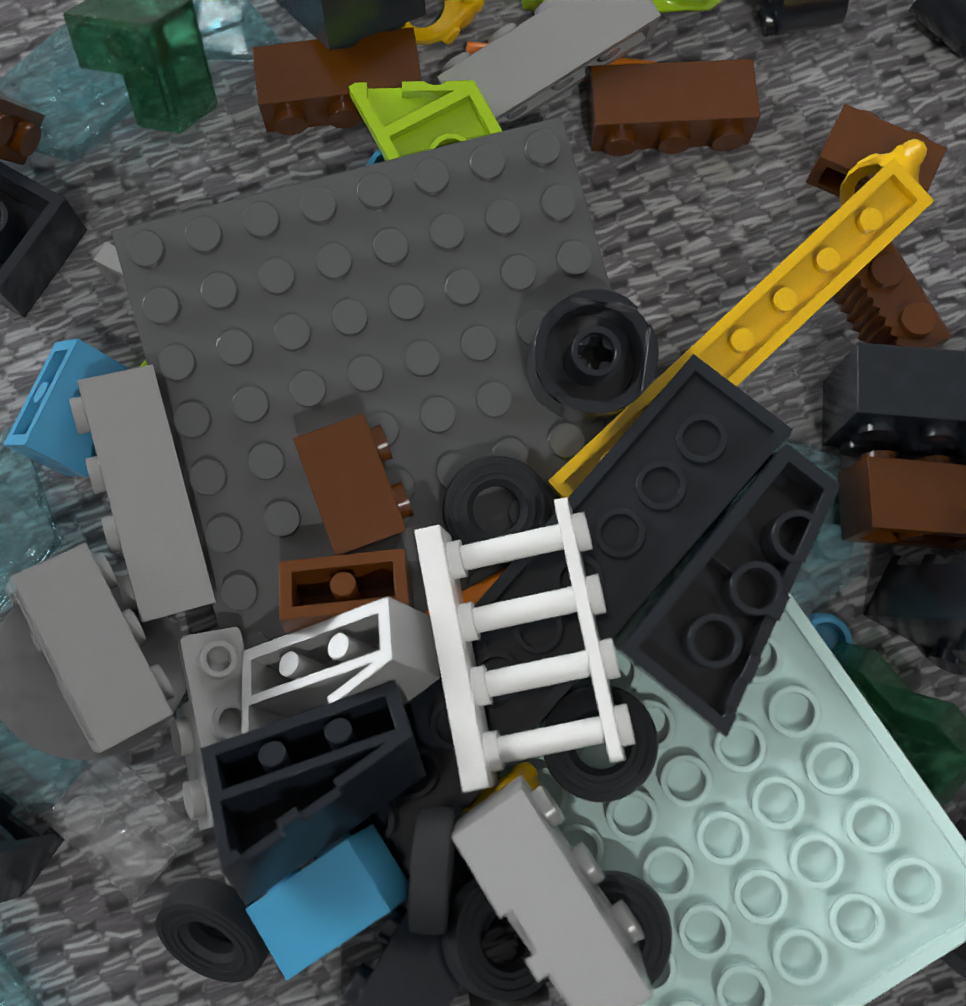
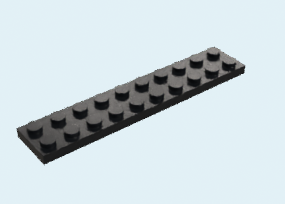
M694 354L568 498L573 514L585 513L593 549L582 551L581 554L586 576L598 574L607 612L595 615L600 640L612 638L614 641L755 478L768 460L786 442L793 430ZM556 512L543 527L559 524ZM564 549L514 560L474 606L479 607L571 587L572 583ZM578 612L480 633V640L472 641L476 667L485 665L487 671L586 650ZM441 672L440 678L404 704L426 776L349 831L352 836L373 824L407 880L410 878L414 829L420 806L433 805L454 808L457 820L469 810L485 789L468 792L462 791ZM581 679L493 697L492 704L484 705L489 732L497 730L500 736L538 729L556 704Z

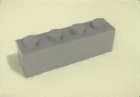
M545 0L535 10V16L519 26H516L515 23H510L501 27L489 38L488 45L474 54L470 55L469 52H463L449 60L442 68L443 73L437 76L438 85L446 81L474 80L503 131L589 78L591 66L609 65L653 38L661 15L652 0Z
M153 364L77 380L81 396L71 398L69 402L78 434L91 432L97 456L86 458L85 461L94 494L107 491L113 515L103 517L101 521L110 553L123 551L129 574L117 577L125 610L128 608L132 611L138 609L141 622L143 623L216 603Z

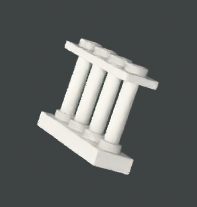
M567 497L554 500L559 524L462 545L461 540L452 541L451 535L440 525L414 530L463 792L499 785L497 771L505 770V763L606 743L610 763L626 760L624 746L635 744L627 704L614 705L609 679L621 677L613 639L600 640L595 618L596 614L607 612L598 574L586 576L581 554L582 551L593 549L584 512L573 514ZM564 549L572 583L571 587L475 607L473 602L464 603L460 578L468 577V570ZM578 612L586 648L585 651L487 671L485 665L476 667L472 641L480 640V633ZM592 676L600 716L500 736L497 730L489 732L484 705L492 704L493 697Z

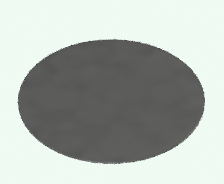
M118 585L110 590L122 612L125 610ZM16 604L1 622L0 719L17 738L34 749L64 759L94 760L107 758L142 744L155 735L173 716L172 714L101 753L94 752L57 686L58 680L44 653H39L32 641L30 634L33 632L19 604ZM138 609L133 610L132 612L138 619L145 634L146 642L140 644L139 647L149 667L158 664L166 674L173 689L174 697L167 700L174 714L186 692V683L178 649V641L183 635L168 616L142 623Z

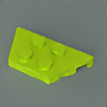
M474 80L446 81L440 85H431L425 81L402 82V88L367 89V82H357L348 86L352 101L386 161L502 132L500 125Z

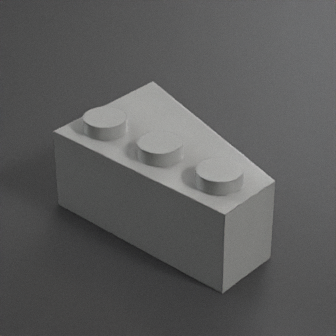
M83 543L12 575L5 592L13 606L19 604L33 632L30 634L31 639L38 652L44 653L58 680L57 686L92 750L101 753L172 715L173 712L167 700L174 697V692L162 668L158 664L149 667L139 647L140 644L146 642V638L135 614L129 608L121 612L110 590L117 587L118 584L109 562L102 553L93 556L87 543Z
M385 597L242 651V733L394 680L403 705L440 678L439 661L430 615L393 598Z
M520 775L458 818L455 822L452 839L500 918L507 916L533 954L525 961L538 982L548 976L567 1006H640L653 997L638 941L645 937L642 928L622 900H619L614 905L609 902L598 886V883L605 879L601 868L582 842L572 848L557 826L565 821V818L543 785L532 790L523 775Z

